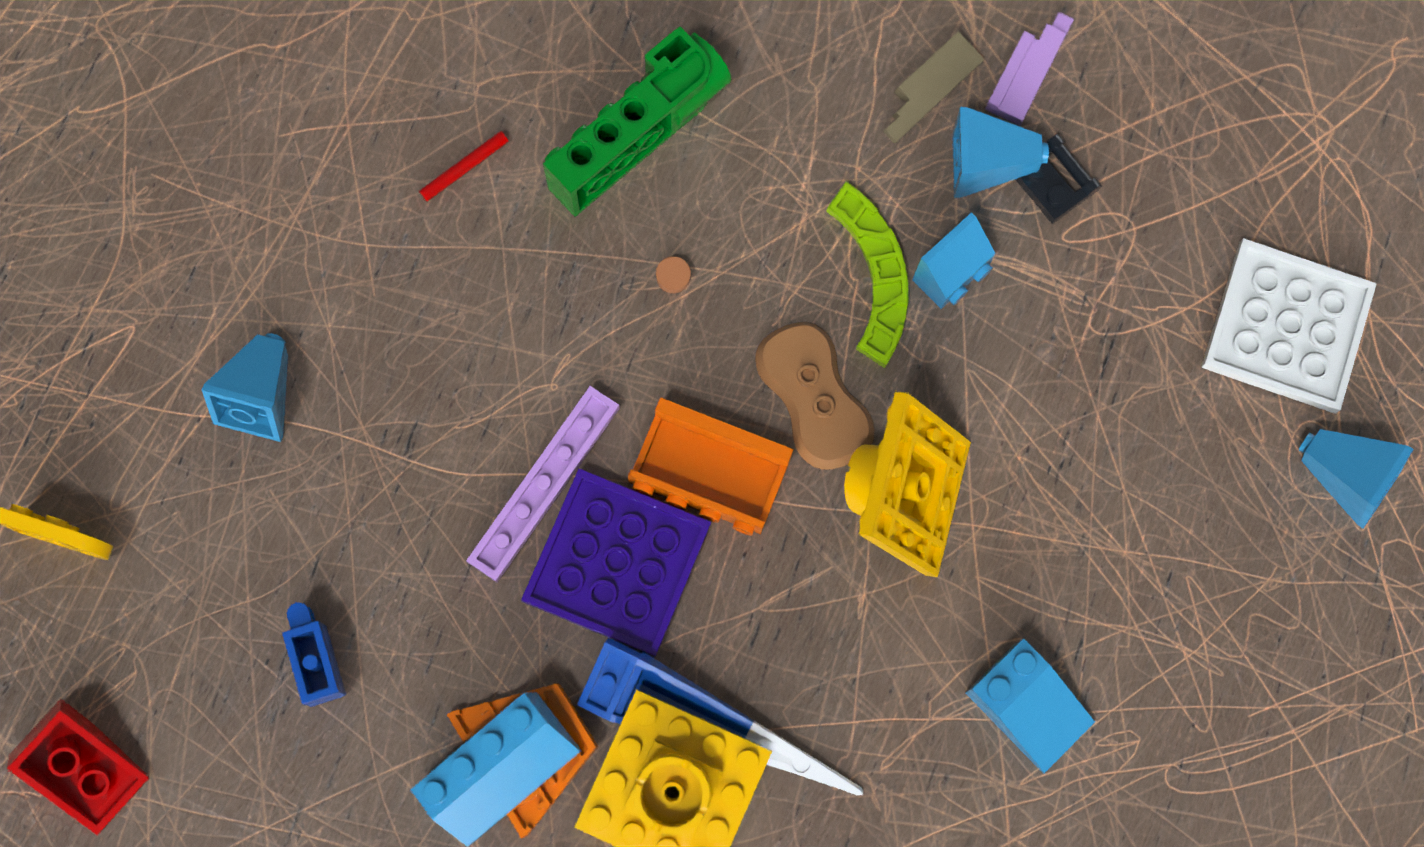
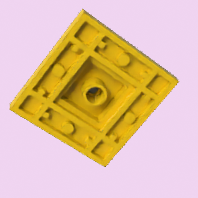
M895 392L892 405H890L887 411V425L884 437L879 445L864 444L858 447L852 454L848 463L850 470L845 475V498L852 512L860 515V536L925 576L938 577L971 442L909 393Z
M636 689L574 828L615 847H730L772 750ZM674 786L678 788L680 794L676 798H670L666 794V789Z

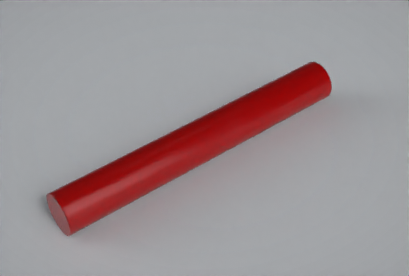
M499 131L418 192L428 202L508 143L507 137L502 131Z

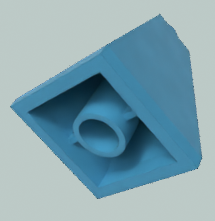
M960 107L952 134L954 198H962L1039 171L1041 164L1048 163L1049 146L1048 143H1042L1041 134L974 109Z
M268 333L265 336L257 334L204 384L202 393L214 425L278 442L282 441L288 365L286 342L282 337L272 333Z
M1320 429L1316 435L1309 433L1299 448V451L1304 453L1301 460L1303 464L1354 522L1363 529L1400 475L1414 450L1407 445Z

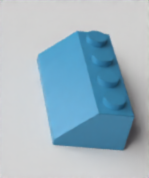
M537 692L523 693L411 789V792L433 821L468 847L582 750Z

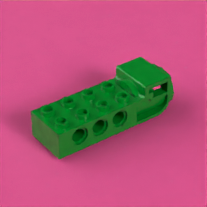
M678 27L645 54L646 75L642 77L641 82L636 81L625 90L624 96L615 104L609 103L604 106L598 113L596 120L588 126L585 124L579 127L573 133L572 140L562 148L560 146L554 148L546 156L543 167L547 187L574 217L579 215L699 114L708 104V101L731 82V73L721 56L705 39L698 36L695 32L689 36L682 27Z

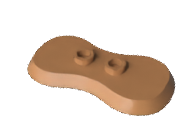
M809 322L792 323L773 331L762 340L757 348L755 359L758 374L763 382L784 402L791 417L795 447L808 464L822 470L840 468L848 465L852 454L858 447L864 444L872 445L875 431L872 417L867 409L844 386L838 372L835 346L832 339L823 329Z

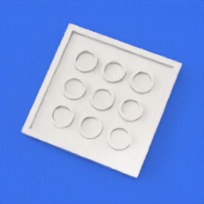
M1243 238L1237 248L1201 368L1336 414L1342 407L1377 283Z

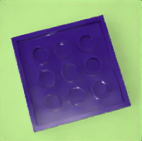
M578 468L521 601L656 657L709 531L711 522Z

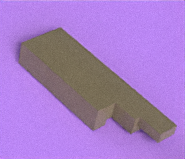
M959 31L894 91L901 100L906 102L893 115L896 120L883 131L894 144L985 60Z

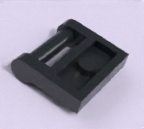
M1056 134L1046 142L1049 146V156L1054 154L1081 189L1074 192L1049 161L1047 164H1041L1039 171L1015 179L1052 224L1087 200L1102 187L1096 178L1092 179L1064 146L1065 140L1060 134Z

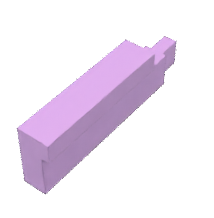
M1059 12L1052 26L1046 25L1039 40L1035 39L1034 35L1024 31L985 110L1021 126L1074 20L1073 18Z

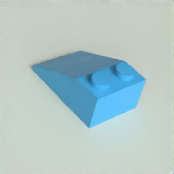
M1024 638L1016 642L965 693L1042 773H1045L1095 723L1050 664Z

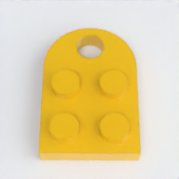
M11 504L9 510L0 507V525L99 559L108 560L114 546L79 533L80 528L68 524L67 521L49 515L43 517L33 513L34 511L15 504Z

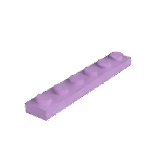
M589 386L466 560L467 563L495 582L500 580L620 409L619 404Z

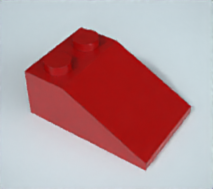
M62 699L51 708L8 755L7 770L96 835L104 829L149 779V775L101 730Z

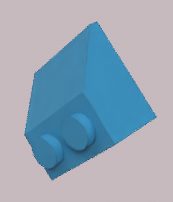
M972 212L920 259L912 279L940 309L948 302H951L953 305L959 302L968 292L966 286L973 279L980 282L993 269L990 263L996 253L977 217Z

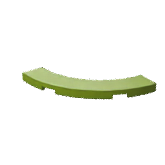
M846 181L827 207L826 212L837 219L849 231L867 261L871 275L873 301L868 326L856 350L885 368L894 354L906 319L908 306L906 265L894 232L891 228L889 229L885 220L878 213L879 210L865 195Z

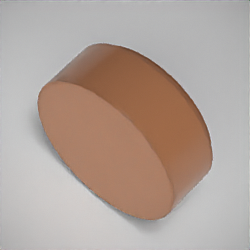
M668 257L658 264L656 280L662 290L668 293H679L689 285L691 271L686 261L679 257Z

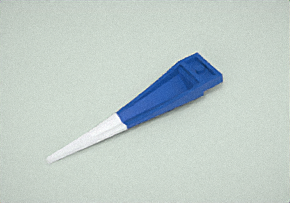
M611 638L605 641L577 703L578 706L610 722L621 724L635 691L638 689L772 750L767 765L855 795H863L864 790L859 785L645 652L641 654Z

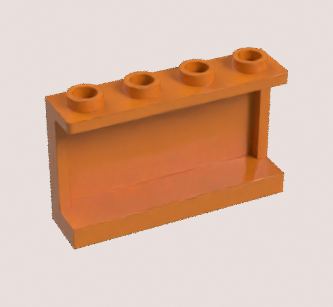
M660 397L655 409L653 422L633 470L631 469L628 474V481L634 484L633 490L643 495L652 496L653 493H657L667 497L665 502L676 508L685 510L686 506H690L700 510L699 515L709 521L719 523V520L723 519L733 523L732 528L734 530L752 536L753 532L762 533L794 449Z

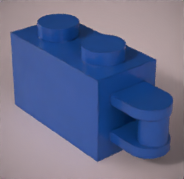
M300 602L292 604L287 610V618L291 630L282 632L302 704L314 707L346 696L327 626L316 621L314 612L310 607Z

